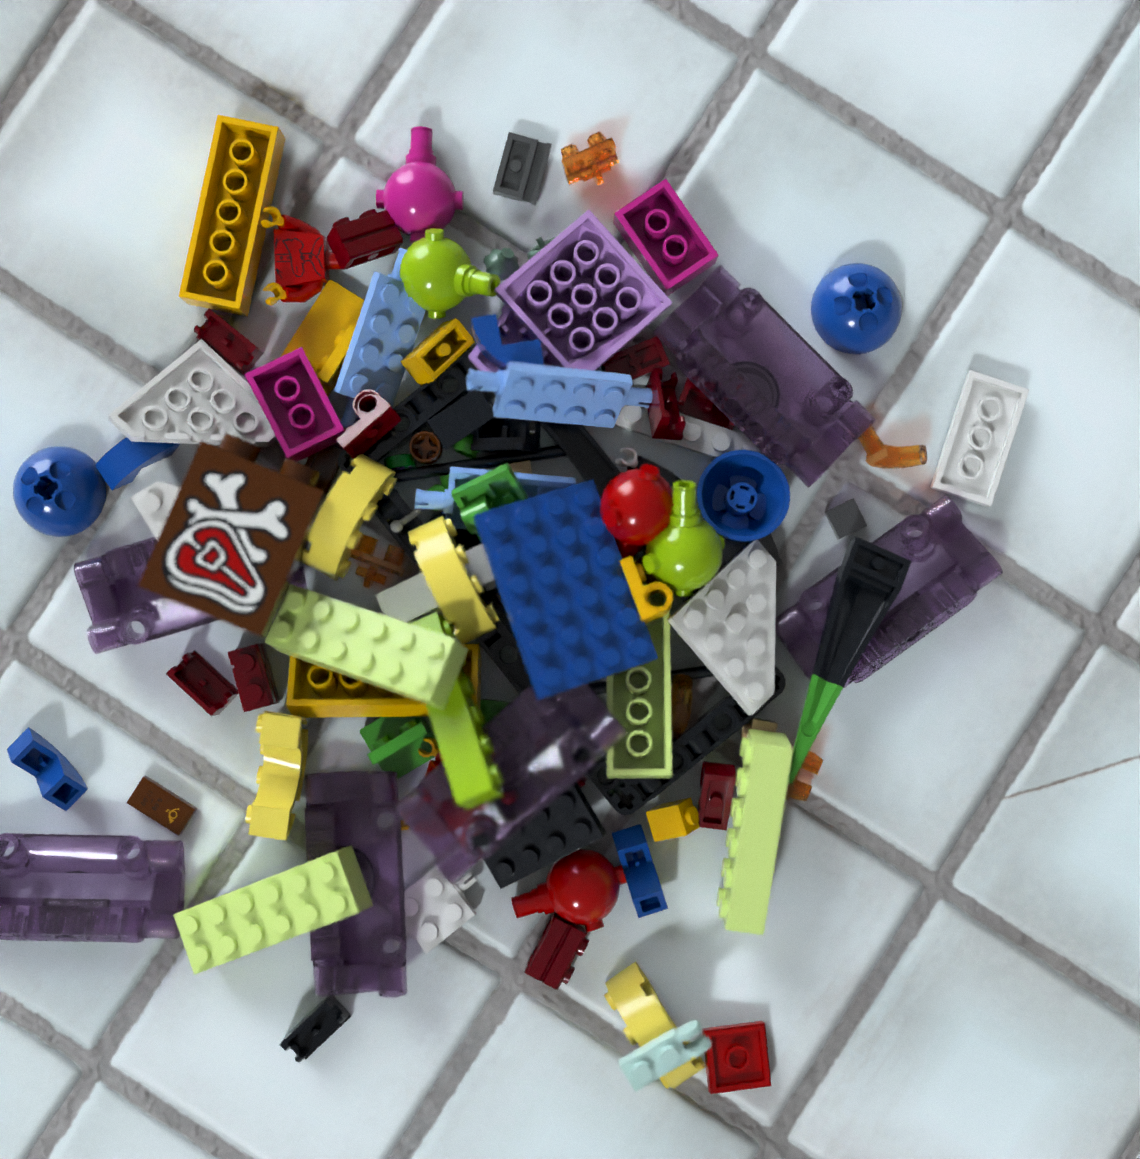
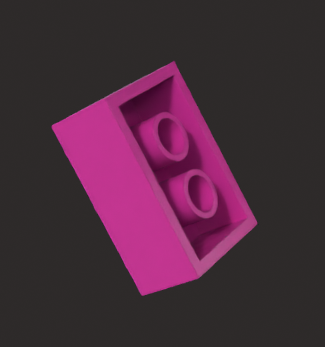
M664 179L614 213L613 224L650 278L666 296H669L715 265L719 255L667 179Z
M302 347L245 374L287 459L298 462L337 443L336 439L345 431Z

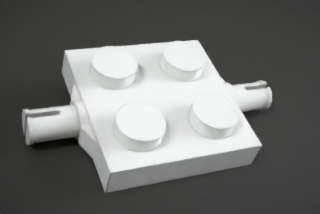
M438 864L394 899L389 906L399 917L402 926L388 936L391 942L399 934L401 935L391 944L397 947L398 944L410 936L418 942L427 954L477 913L468 903L464 892L478 881L477 877L474 876L465 883L474 873L470 870L456 882L448 877Z

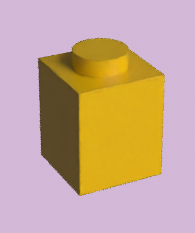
M691 797L658 804L646 811L654 842L687 836L700 827L698 823L699 814L696 807L693 806Z

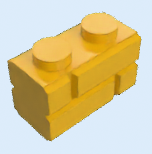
M453 318L441 323L413 349V352L401 360V363L419 385L430 383L441 375L475 341L461 322Z

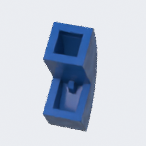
M496 314L471 318V331L477 346L483 355L499 369L506 370L508 362L544 365L540 339L502 345Z
M126 437L101 457L95 466L113 491L133 482L142 468L172 456L181 443L131 442Z
M28 727L7 748L11 763L35 776L42 797L61 809L67 811L88 790L84 780L66 757L31 728Z
M638 824L611 833L638 918L668 909L642 825Z

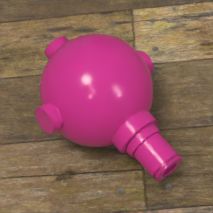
M422 126L411 128V146L409 154L406 155L405 165L394 171L388 179L384 190L376 191L377 208L388 211L395 222V227L404 234L409 235L410 243L413 244L415 241L425 237V230L437 228L443 230L452 220L455 210H463L464 204L463 191H455V187L448 175L436 166V156L433 155L432 129Z

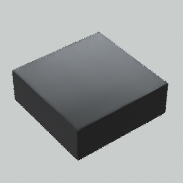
M854 498L824 512L837 539H841L867 526Z

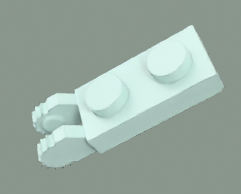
M692 1020L677 1029L672 1028L619 1059V1066L635 1092L691 1060V1057H698L711 1048L712 1042L705 1035L700 1038L698 1037V1039L685 1046L682 1042L690 1040L701 1032L702 1025L698 1020Z

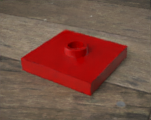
M754 1021L702 1028L703 1036H708L712 1042L711 1048L704 1052L708 1092L710 1094L771 1086L765 1022Z

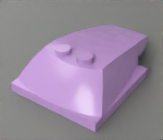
M587 210L495 289L497 296L505 304L501 309L502 314L497 319L502 345L540 339L545 366L592 371L598 370L673 303L590 210ZM477 345L468 356L469 360L479 371L497 373L498 370H501L483 355Z

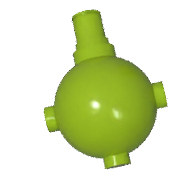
M432 228L425 230V237L407 248L408 251L402 258L400 278L404 283L405 291L408 297H412L420 307L428 311L429 318H445L446 310L460 304L465 297H471L476 294L490 297L497 295L495 289L500 285L499 276L478 270L476 266L471 264L466 251L458 243L444 237V230Z
M682 480L673 484L672 514H670V523L657 537L647 544L646 555L643 557L645 570L649 574H653L660 583H664L669 588L674 589L675 595L680 597L693 595L694 589H698L711 581L720 568L725 547L723 536L718 534L708 522L701 519V511L697 508L696 483Z

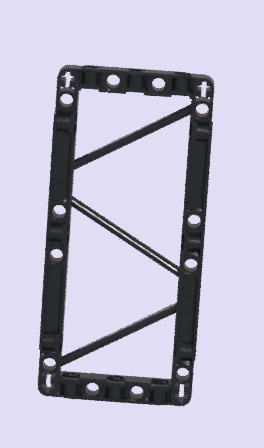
M477 344L468 348L433 382L421 385L393 408L399 417H408L410 419V425L407 430L397 431L394 426L363 454L379 462L395 448L400 449L415 434L428 427L426 425L428 420L471 392L472 390H467L466 387L469 369L479 370L472 364L468 356ZM456 379L458 387L455 391L448 393L442 390L445 380ZM541 421V427L554 441L555 446L542 447L540 452H510L395 470L394 478L397 479L396 483L449 475L450 466L487 469L500 467L499 465L506 463L511 464L528 460L532 462L566 456L585 481L594 480L601 499L605 487L621 472L583 425ZM343 450L339 455L338 465L342 472L345 471L350 474L354 469L352 466L349 467L351 456ZM394 487L388 496L384 494L382 499L376 503L378 506L375 515L422 572L414 554L418 550L415 544L412 545L410 543L408 532L422 526L424 523L416 516L403 525V529L400 532H393L390 525L392 521L401 520L413 511ZM643 545L641 549L645 555L647 545ZM700 588L694 589L693 595H694ZM693 595L688 596V597H680V598H681L682 601L685 603V602H686L689 598H691ZM502 621L495 622L497 629L476 638L477 642L576 765L586 773L611 806L622 815H631L648 801L658 796L759 714L766 705L783 692L786 686L784 675L775 665L776 687L774 688V694L753 715H747L731 695L721 699L697 719V723L688 731L672 739V752L681 754L682 762L678 767L672 768L671 778H614L609 783H603L598 780L597 773L601 768L607 767V750L601 746L591 733V730L566 700L607 693V681L585 684L537 701L516 638ZM510 645L516 649L517 659L513 663H506L501 659L500 652L504 646ZM706 665L672 670L671 683L713 677L714 675ZM719 713H726L730 719L729 725L725 729H716L714 718ZM620 780L624 782V784L619 785L621 791L626 796L630 793L632 794L630 798L632 804L629 806L625 803L618 804L620 797L615 790L611 794L607 792L614 789Z

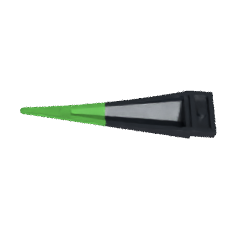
M857 536L851 538L842 565L838 567L792 753L788 784L794 781L844 685L900 593L911 564L910 560Z

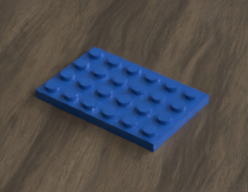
M593 479L477 513L473 517L537 701L658 659L645 622H641L638 609L621 567L620 560H622L615 538L607 530L600 512L601 499Z

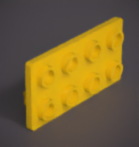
M329 280L281 354L283 356L302 347L327 397H329L336 386L364 303L362 298L333 280Z

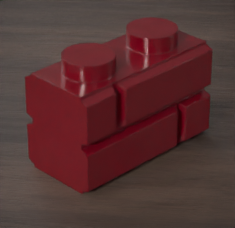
M371 209L362 213L358 219L352 221L348 217L339 219L333 223V228L327 236V242L332 252L335 253V258L340 268L343 270L394 254L403 244V238L398 228L395 227L394 220L386 210L377 213L375 209Z
M259 643L229 651L228 656L231 665H234L232 671L243 711L248 712L280 703L265 644Z
M553 912L525 966V973L555 990L559 989L562 982L567 985L575 970V967L571 966L576 954L582 956L589 943V939L585 938L587 935L585 927L567 922Z

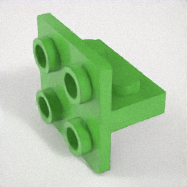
M380 717L360 730V734L371 751L367 756L373 765L379 764L390 783L434 758V756L425 758L418 753L419 748L426 752L432 751L431 744L425 742L424 738L431 737L437 741L424 717Z

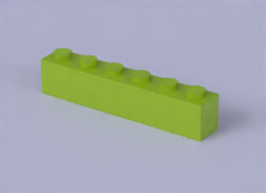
M437 612L409 623L452 638L456 637L452 622L448 624L447 620ZM461 666L444 710L428 704L426 706L456 804L468 810L502 796L500 784H503V777L498 766L493 765L490 754L494 753V749L489 737L483 733L481 724L484 723V718L480 708L474 705L471 696L475 694V690L470 678L465 676Z

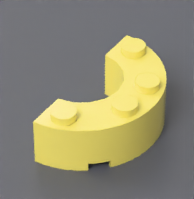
M360 454L351 462L350 465L355 467L352 472L348 474L344 471L333 486L308 534L307 541L312 543L310 550L304 549L302 553L303 564L335 581L339 577L343 579L351 567L352 562L349 561L351 549L353 550L357 546L362 536L359 530L364 520L370 521L378 505L376 503L382 499L384 494L388 496L397 482V479L394 478L395 471L364 454Z
M442 515L409 531L408 536L412 545L415 544L418 550L414 554L438 606L448 624L453 623L456 629L454 634L462 644H466L497 629L495 622L500 619L492 603L486 605L480 593L484 591L477 576L473 575L470 577L465 567L470 562L461 545L457 547L454 536L458 535V532L451 518L445 520Z
M264 711L263 714L258 716L256 733H260V754L264 755L263 766L260 765L257 772L256 783L259 784L258 792L253 804H249L246 811L245 823L250 824L248 835L286 841L296 817L292 810L295 801H300L307 762L308 729H302V724L307 725L306 717Z
M634 962L605 982L608 992L604 996L614 1011L618 1010L627 1025L623 1031L633 1046L638 1043L641 1047L672 1028L677 1029V1026L659 1000L652 984L637 962ZM688 1040V1041H682L683 1044H684V1046H685L686 1044L690 1043L689 1040ZM700 1056L691 1057V1060L659 1079L667 1089L669 1087L676 1088L704 1069L706 1064Z

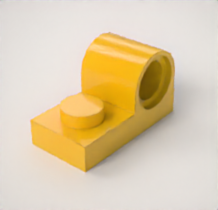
M632 556L620 560L641 622L647 624L667 615L671 610L673 601L671 589L666 584L660 582L643 586L642 582L646 581V576L641 563L635 564ZM658 593L665 597L666 603L661 607H654L649 603L648 598Z

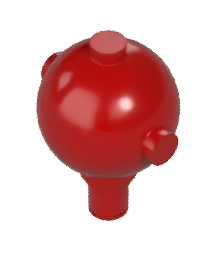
M643 464L640 469L627 470L615 476L608 483L601 497L600 512L607 530L614 536L622 559L630 556L634 559V556L637 552L641 551L643 545L649 544L670 523L673 490L669 483L659 475V469L650 464Z
M579 849L555 861L549 869L546 882L537 884V888L531 889L530 892L511 897L517 919L537 912L538 914L544 912L545 915L555 912L567 922L585 925L586 932H590L604 927L602 919L613 910L619 897L620 885L627 883L622 865L614 867L604 855L589 849Z

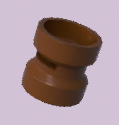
M428 431L419 432L410 441V452L419 463L432 465L442 457L443 446L433 433Z

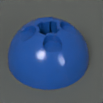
M863 263L847 264L831 271L820 281L811 301V317L819 336L832 348L848 354H865L882 347L896 332L902 316L901 295L895 282L881 269Z
M64 446L45 448L28 457L18 469L13 482L14 503L23 520L38 532L54 537L72 536L90 527L102 512L106 500V483L95 466L96 462L84 452Z
M734 450L718 456L705 468L698 483L697 504L703 519L718 534L729 540L748 542L769 535L783 522L789 509L790 489L783 471L769 457L755 451Z

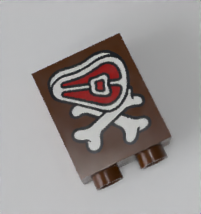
M225 433L219 448L200 441L138 583V587L258 636L267 637L287 589L292 584L302 561L303 550L308 547V534L327 496L324 491L315 488L321 475L319 472L289 459L284 460L279 473L255 463L261 448Z

